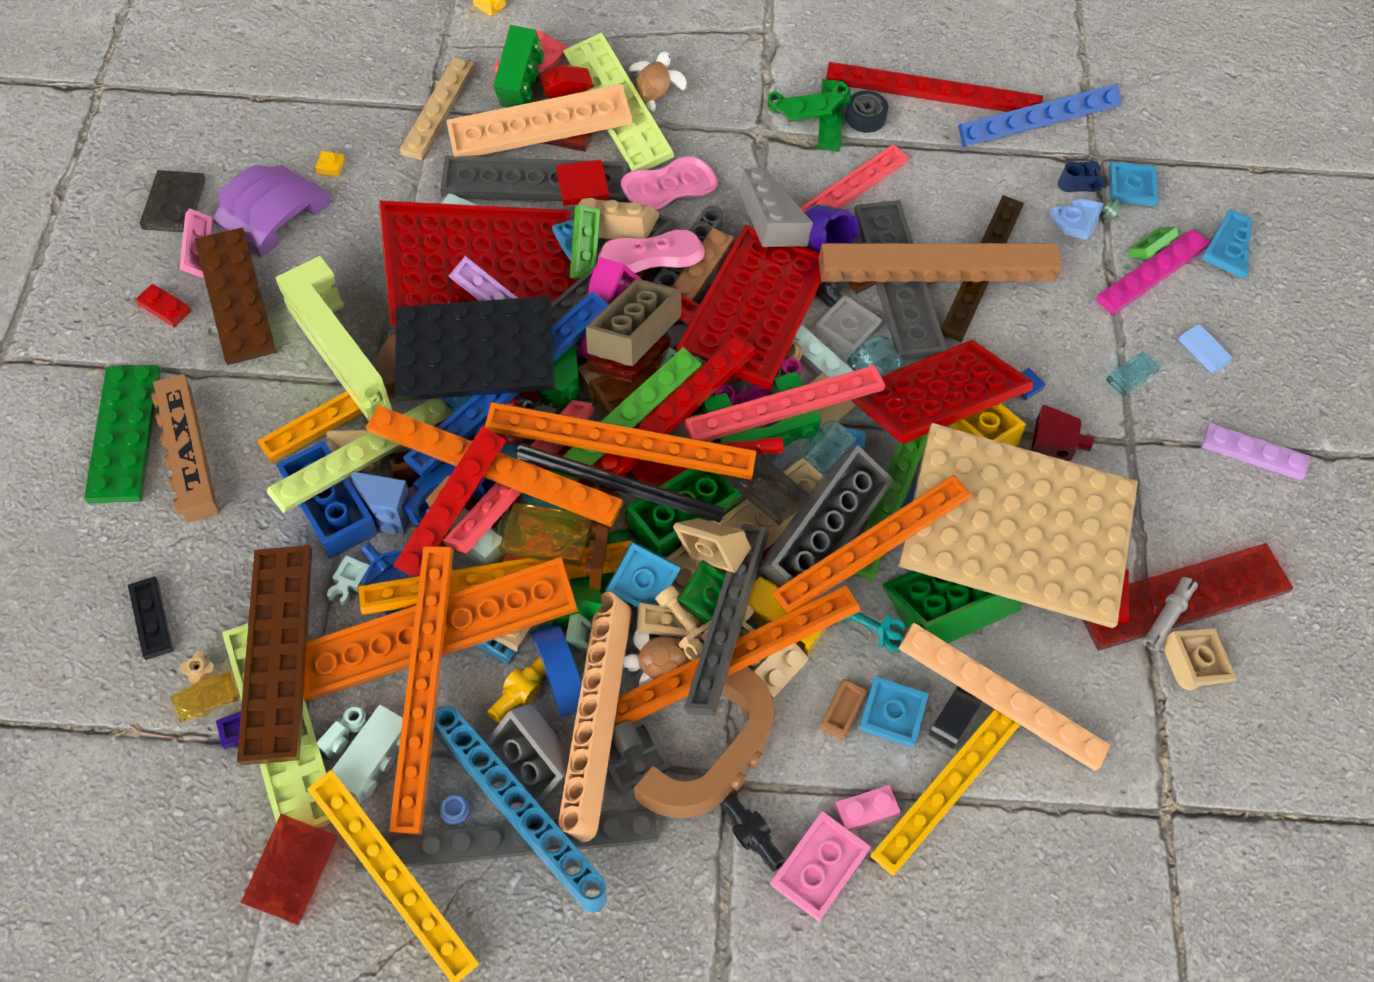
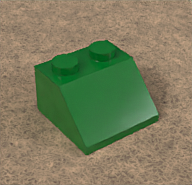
M575 345L570 347L554 362L555 390L539 391L540 402L543 401L547 406L553 402L555 408L561 407L562 411L572 400L580 401Z

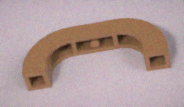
M745 667L731 674L725 681L724 697L744 711L748 723L711 769L699 779L684 782L674 780L652 766L634 787L635 800L650 811L665 817L690 818L705 814L716 808L733 789L737 791L743 785L746 779L745 774L750 768L755 769L763 759L764 755L762 753L770 741L774 718V705L770 691L764 681L754 671Z

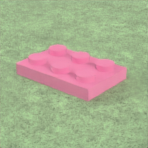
M822 811L772 879L770 885L820 922L867 855L871 846Z

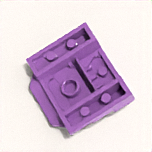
M254 165L237 175L219 192V209L212 219L213 222L225 231L243 227L249 249L263 257L279 244L275 232L303 209L315 216L329 205L331 200L327 191L314 182H308L300 175L294 174L283 165L274 167Z

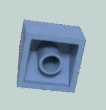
M353 472L351 477L357 494L372 516L378 530L386 534H405L409 516L403 506L410 499L406 481Z

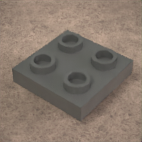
M647 717L634 723L632 721H625L613 728L607 771L619 795L634 789L652 766L664 774L672 770V765Z

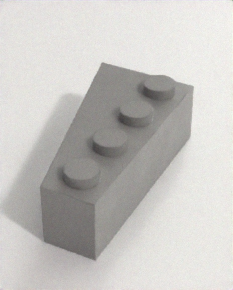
M758 167L744 169L739 194L762 247L807 246L813 226L810 218L766 169Z

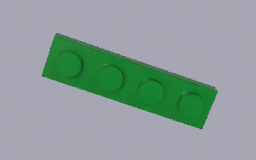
M822 79L821 93L831 92L838 83H844V81ZM839 105L832 112L833 117L819 118L817 150L840 151L843 105Z

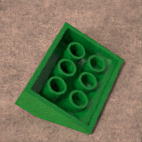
M911 571L882 584L884 591L908 629L915 623L946 643L955 641L1021 610L1020 601L916 571Z

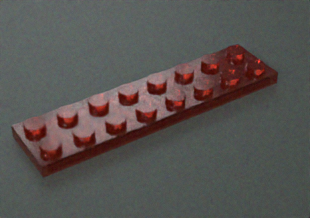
M1267 543L1130 583L1129 619L1126 623L1118 622L1114 628L1083 619L1082 621L1097 650L1101 651L1146 637L1165 607L1166 598L1168 595L1173 594L1182 577L1191 578L1192 581L1189 585L1191 586L1195 581L1198 584V588L1187 602L1188 608L1186 611L1181 612L1171 629L1290 593L1294 588Z

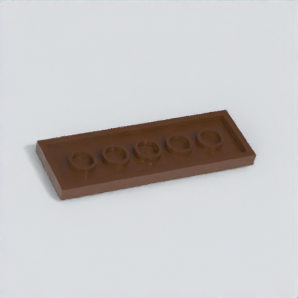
M243 227L195 238L226 364L231 365L277 353Z

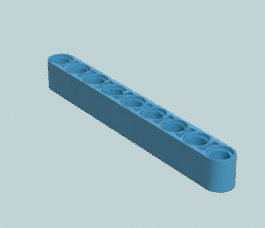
M452 706L438 708L434 721V728L438 739L579 905L588 912H598L607 901L606 882L462 715ZM446 722H452L449 726H442ZM462 742H470L466 746H459ZM482 761L488 762L484 766H475L477 763ZM497 782H505L501 787L493 786ZM516 802L523 803V806L520 808L511 807ZM535 823H539L542 825L541 828L537 830L529 829V827ZM552 845L561 846L556 852L547 850ZM570 867L581 869L576 874H568L566 872ZM590 889L600 891L599 895L595 897H588L585 893Z

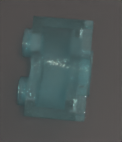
M880 335L860 344L863 348L856 355L851 353L847 360L853 371L875 365L880 375L883 374L884 369L894 371L904 364L903 358L888 338L883 339Z

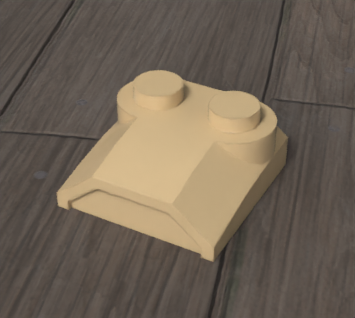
M1216 628L1173 631L1167 636L1164 651L1176 681L1184 689L1192 691L1200 686L1231 682L1238 679L1227 658Z

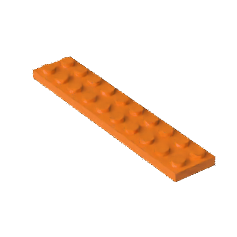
M562 557L449 594L442 656L577 612L578 608ZM416 606L308 641L306 647L304 699L311 701L409 668Z

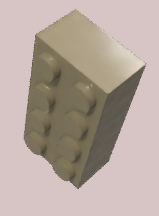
M636 279L586 326L588 354L616 361L623 365L633 366L681 317V290Z

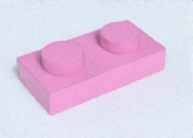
M890 785L837 801L834 804L841 825L849 831L899 816L901 813Z

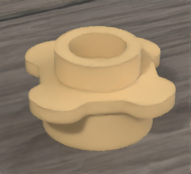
M198 651L193 654L190 660L182 662L179 670L181 673L187 674L190 683L198 684L207 679L210 673L214 671V664L205 659L203 652Z

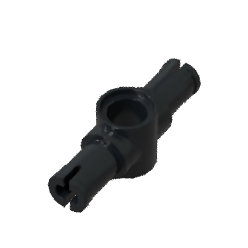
M731 791L720 806L732 820V832L747 851L751 849L753 852H757L773 872L778 870L785 863L786 859L771 842V829L757 811L752 813L750 809H745Z

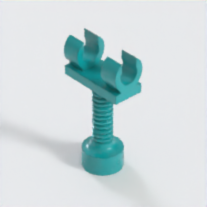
M860 612L841 620L846 622L850 619L871 631L873 630V632L879 634L878 646L882 648L886 646L889 652L899 653V647L892 645L890 642L896 640L901 644L904 639L901 634L891 630V628L897 627L905 632V625L901 620L892 619V616L887 614L883 622L879 623Z

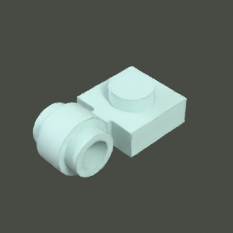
M351 707L347 709L343 714L341 722L336 721L316 743L321 753L330 760L335 754H339L345 749L350 738V731L360 732L368 721L367 715L362 708Z

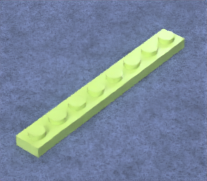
M436 398L426 401L403 415L434 426L447 419L453 412L442 398ZM369 432L268 487L267 493L281 511L285 513L351 476L353 472H358L403 447V445Z

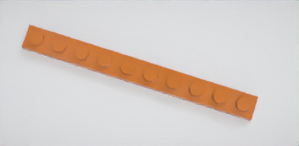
M493 402L490 404L485 424L486 428L495 433L750 480L752 479L756 451Z
M378 405L366 426L367 431L454 466L458 465L472 443L470 440ZM501 452L484 477L609 527H612L623 505L622 499Z
M423 547L389 827L391 834L422 835L454 553L451 547Z
M845 585L739 637L727 676L859 612V604ZM700 657L619 696L614 727L625 721H632L634 723L687 697Z

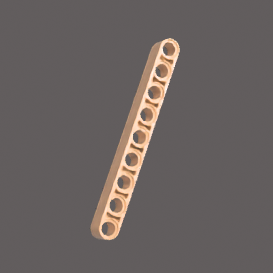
M605 592L601 595L602 606L593 615L558 820L559 828L563 832L581 842L590 841L598 830L631 619L630 606L612 592Z

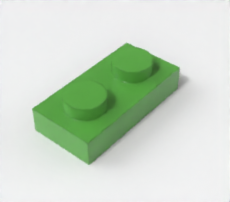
M1157 228L1128 249L1130 257L1143 260L1153 257L1156 251L1170 245V241L1179 236L1177 228Z

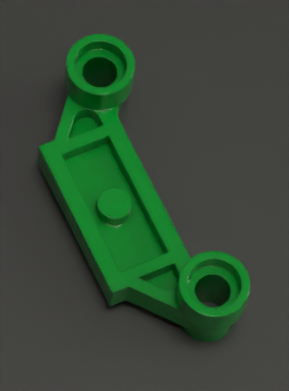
M838 83L828 93L785 98L779 92L773 91L768 95L767 104L772 113H781L788 118V122L833 117L832 112L839 105L848 104L851 101L852 95L851 90L845 83Z

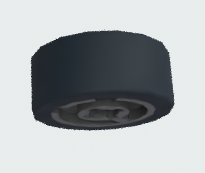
M868 90L852 94L851 101L846 107V122L851 128L859 132L870 133L880 130L886 122L889 108L887 100L882 95Z

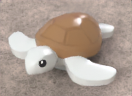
M667 51L661 52L656 62L641 61L632 64L628 69L631 74L639 73L635 80V89L651 113L656 110L654 100L667 92L670 83L677 85L683 91L687 88V81L681 72L667 70L671 61L670 54Z
M636 630L633 641L640 650V653L626 655L624 657L623 669L632 672L639 669L643 671L639 681L640 687L692 660L686 656L684 649H681L678 645L681 642L680 640L672 637H658L649 640L648 633H641Z

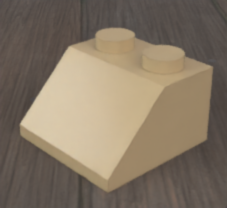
M697 518L677 522L673 526L692 560L698 562L703 560L711 566L736 573L751 549L746 534L741 529L723 526L714 520L706 521Z

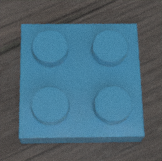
M1111 161L1109 166L1110 199L1113 202L1119 199V203L1146 206L1157 205L1158 185L1156 166Z
M631 541L605 590L614 593L620 599L636 607L640 603L659 605L655 598L672 585L681 567Z
M875 676L858 730L914 748L929 693Z

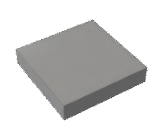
M844 295L816 323L815 330L854 356L882 326L883 319Z

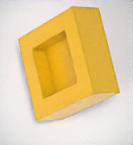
M321 151L315 166L316 174L339 177L345 162L344 154Z

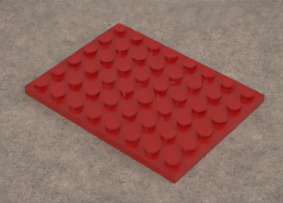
M379 201L391 326H396V307L479 301L449 277L464 256L518 298L550 296L552 303L578 281L570 279L571 261L561 248L552 230L553 225L571 220L569 210Z

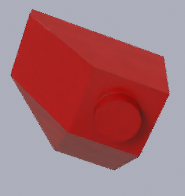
M560 64L539 76L544 92L550 99L585 92L594 87L590 72L584 67Z

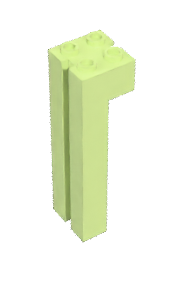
M318 256L275 278L280 291L285 296L283 299L289 313L362 413L370 421L378 405L392 410L382 377L333 314L344 308L345 305L340 298L337 288L332 289L331 285L335 284L334 273L322 257Z

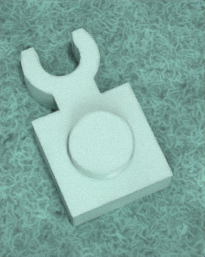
M345 556L332 577L337 585L332 586L328 590L327 597L329 601H333L337 594H343L340 603L345 607L350 601V591L359 592L358 586H362L363 579L370 565Z

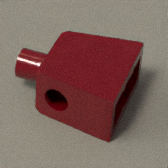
M1042 405L1036 418L1031 451L1071 461L1077 449L1090 452L1094 437L1080 434L1082 423L1080 418L1047 405Z

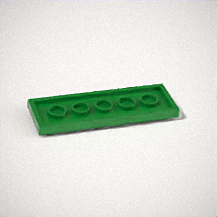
M158 365L106 367L84 495L87 504L142 501L155 413V405L151 393L155 392L153 382L159 381L161 372Z

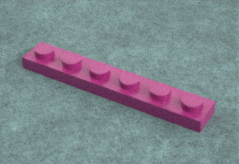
M1191 229L1100 293L1096 301L1112 315H1115L1205 251L1210 242L1195 229Z

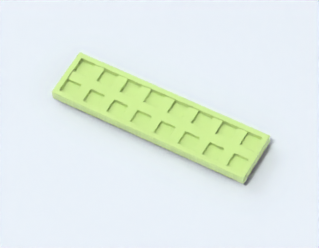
M602 32L563 50L569 65L584 67L589 70L594 87L587 91L623 85L632 116V124L607 129L625 162H628L630 171L648 170L674 158L671 147Z
M248 623L222 632L241 701ZM304 697L300 760L259 764L279 835L283 842L332 823L307 790L308 787L324 776L327 770L321 751L316 744L318 741Z

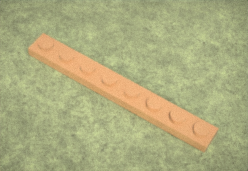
M913 623L910 626L898 649L1092 770L1100 769L1110 747L1109 743L919 625Z

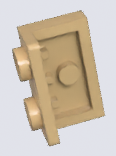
M794 643L747 667L764 681L772 698H774L806 664L809 658Z

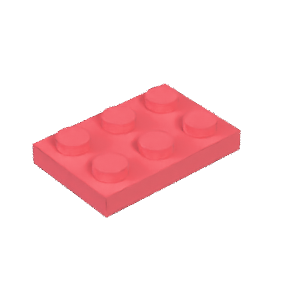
M535 29L539 39H541L542 50L545 52L544 61L542 64H539L538 68L540 76L556 67L565 59L563 50L569 47ZM500 60L495 64L496 72L498 70Z

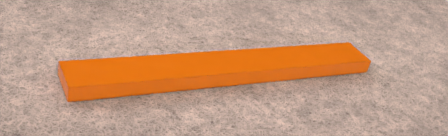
M952 475L772 592L773 597L786 614L809 604L969 500L971 493L955 475Z

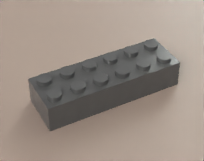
M859 445L841 451L763 558L758 570L768 580L775 582L781 587L852 541L894 482V479Z

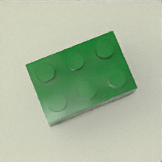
M510 25L493 84L501 107L508 108L532 103L533 86L538 83L539 64L543 63L545 52L541 47V39H539L535 29Z

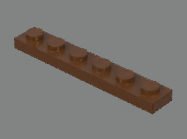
M599 485V491L615 497L616 490ZM594 520L591 536L596 538L595 540L590 539L588 556H592V559L586 560L585 576H590L589 588L600 589L610 527Z

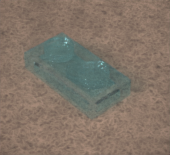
M1142 351L1109 374L1106 381L1124 397L1158 373L1160 366Z

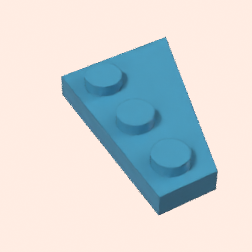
M1230 209L1203 255L1202 260L1245 280L1249 273L1247 262L1250 256L1248 245L1251 238L1252 218Z

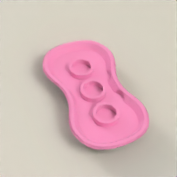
M680 157L666 167L656 170L631 171L621 180L622 190L630 203L637 202L650 205L655 210L661 209L675 199L704 197L714 191L718 185V179L711 167L696 157Z
M674 230L652 238H617L610 240L603 245L599 252L598 260L602 257L625 264L634 273L653 267L681 268L692 266L703 259L705 250L702 242L693 232Z

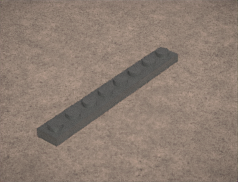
M741 526L740 528L746 534L751 549L736 573L730 571L726 573L684 708L687 714L715 716L768 539L769 532L766 526Z

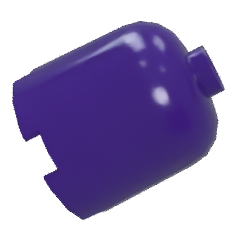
M825 204L813 205L805 211V214L813 222L808 241L809 247L820 251L822 244H852L854 238H858V220L849 211Z

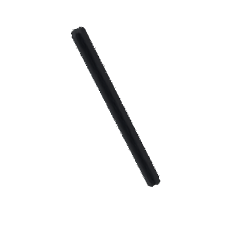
M519 444L516 451V458L708 520H714L719 523L724 515L725 509L723 507L538 448Z

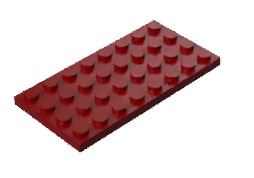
M745 224L681 338L676 351L678 352L684 347L694 357L697 355L707 362L735 335H738L755 347L756 354L732 376L770 391L774 379L822 283L819 267L820 253L803 246L762 247L755 228Z

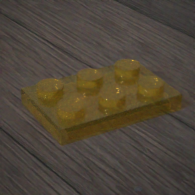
M514 503L499 546L500 553L544 561L562 557L564 564L581 566L593 520L570 511Z

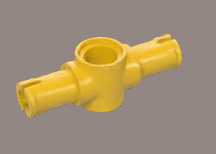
M540 657L530 667H525L523 670L517 668L507 677L503 684V695L487 710V714L493 721L500 723L515 706L519 707L522 703L528 705L537 696L541 689V679L546 674Z

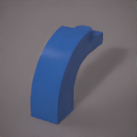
M449 463L441 464L424 478L419 477L412 484L416 493L403 507L413 524L419 526L427 510L430 508L426 499L448 475L451 476L456 466ZM483 478L472 497L480 500L496 482Z
M556 623L542 625L536 630L531 631L530 635L543 664L554 703L560 716L564 717L577 712L582 684L560 625L557 626Z

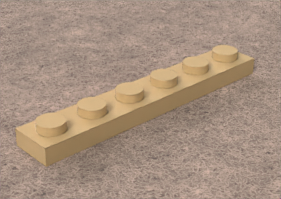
M453 57L400 147L401 155L423 160L474 71V62Z

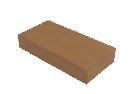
M843 678L819 729L845 741L869 690Z

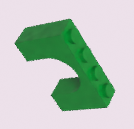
M796 371L776 377L771 393L776 394L803 386L804 384ZM727 393L707 398L702 403L701 413L706 414L732 406ZM817 410L780 420L770 427H756L714 439L713 441L714 443L783 437L784 447L793 441L803 438L810 439L818 434L821 418Z

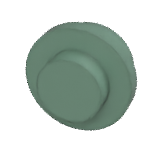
M1110 199L1102 210L1104 212L1102 218H1108L1111 221L1123 207L1119 203V199H1116L1114 202Z

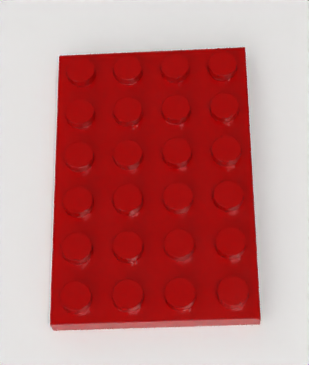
M969 340L947 349V351H942L881 376L885 383L883 391L855 398L851 401L900 443L905 444L928 434L932 423L947 426L1033 390V381L974 340Z

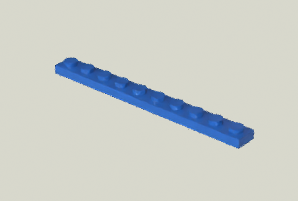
M594 292L586 296L552 326L554 362L586 334V326L609 306L608 303ZM520 392L472 396L437 428L468 439L486 423L491 402L506 405ZM413 449L403 457L405 462L422 478L442 462L439 459Z

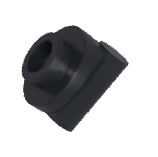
M824 282L819 287L816 296L832 308L843 297L840 293L843 289L834 282L829 284Z

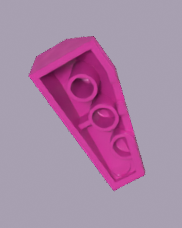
M600 257L593 269L588 295L594 292L610 305L636 279H642L625 264ZM585 334L582 338L580 355L591 362L600 357L588 354L587 337Z

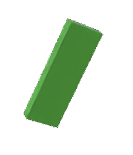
M582 205L575 206L570 279L579 280L596 265L600 209Z

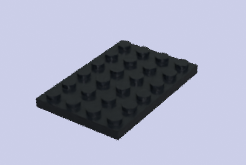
M550 296L396 307L395 398L397 401L555 390Z

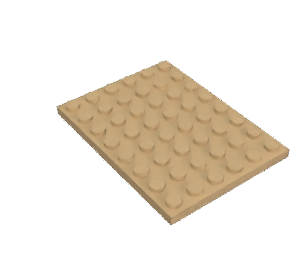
M932 423L926 440L913 501L952 475H955L971 493V498L904 541L898 566L1114 628L1118 623L1138 481Z

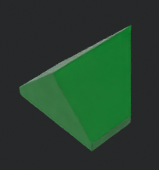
M583 577L569 579L578 611L554 619V624L556 623L557 626L560 625L562 629L567 630L570 615L580 614L589 620L602 606L600 589L589 588L590 579Z

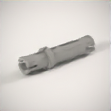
M1182 577L1173 594L1168 595L1166 598L1165 607L1146 637L1142 640L1145 646L1151 642L1148 647L1153 651L1160 649L1162 642L1181 612L1186 611L1188 608L1187 602L1198 588V584L1195 581L1191 586L1189 585L1192 581L1191 578Z

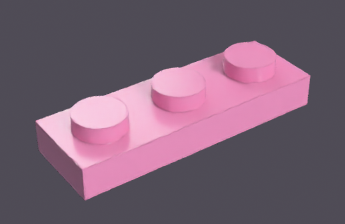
M190 208L185 213L180 270L203 278L204 275L195 238L211 235L212 217Z

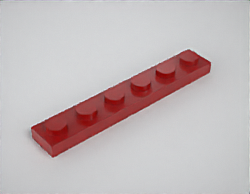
M485 426L481 427L393 564L395 567L411 577L420 576L423 547H440L507 440Z

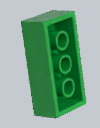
M691 468L660 486V488L723 507L725 509L724 515L742 503L744 494L729 475ZM642 498L627 506L625 513V523L642 545L662 557L683 545L673 528L675 523L697 518L710 521Z

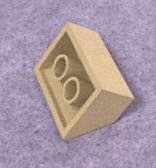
M582 198L579 203L582 206L600 209L598 238H648L659 218V212L653 207L637 202L624 203L615 200L604 201L595 200L594 198Z

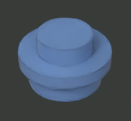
M460 795L448 796L440 805L441 818L447 824H461L469 816L470 807L468 801Z

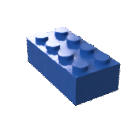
M324 440L277 463L276 466L283 480L332 452ZM348 478L298 505L329 559L378 534L372 516Z

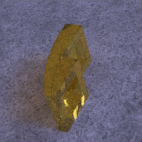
M227 672L177 692L171 696V701L179 721L182 723L209 715L212 708L239 701L240 694L231 673Z

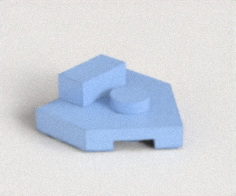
M1080 198L1072 201L1070 205L1051 208L1050 215L1064 235L1087 240V238L1090 239L1098 225L1099 216L1103 210V203Z

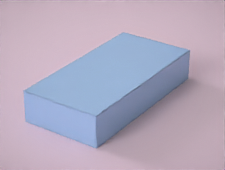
M1200 324L1186 331L1179 338V341L1211 373L1229 364L1233 358Z

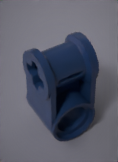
M1096 161L1068 162L1057 183L1058 187L1064 192H1095L1104 187L1105 179L1100 175L1101 167Z

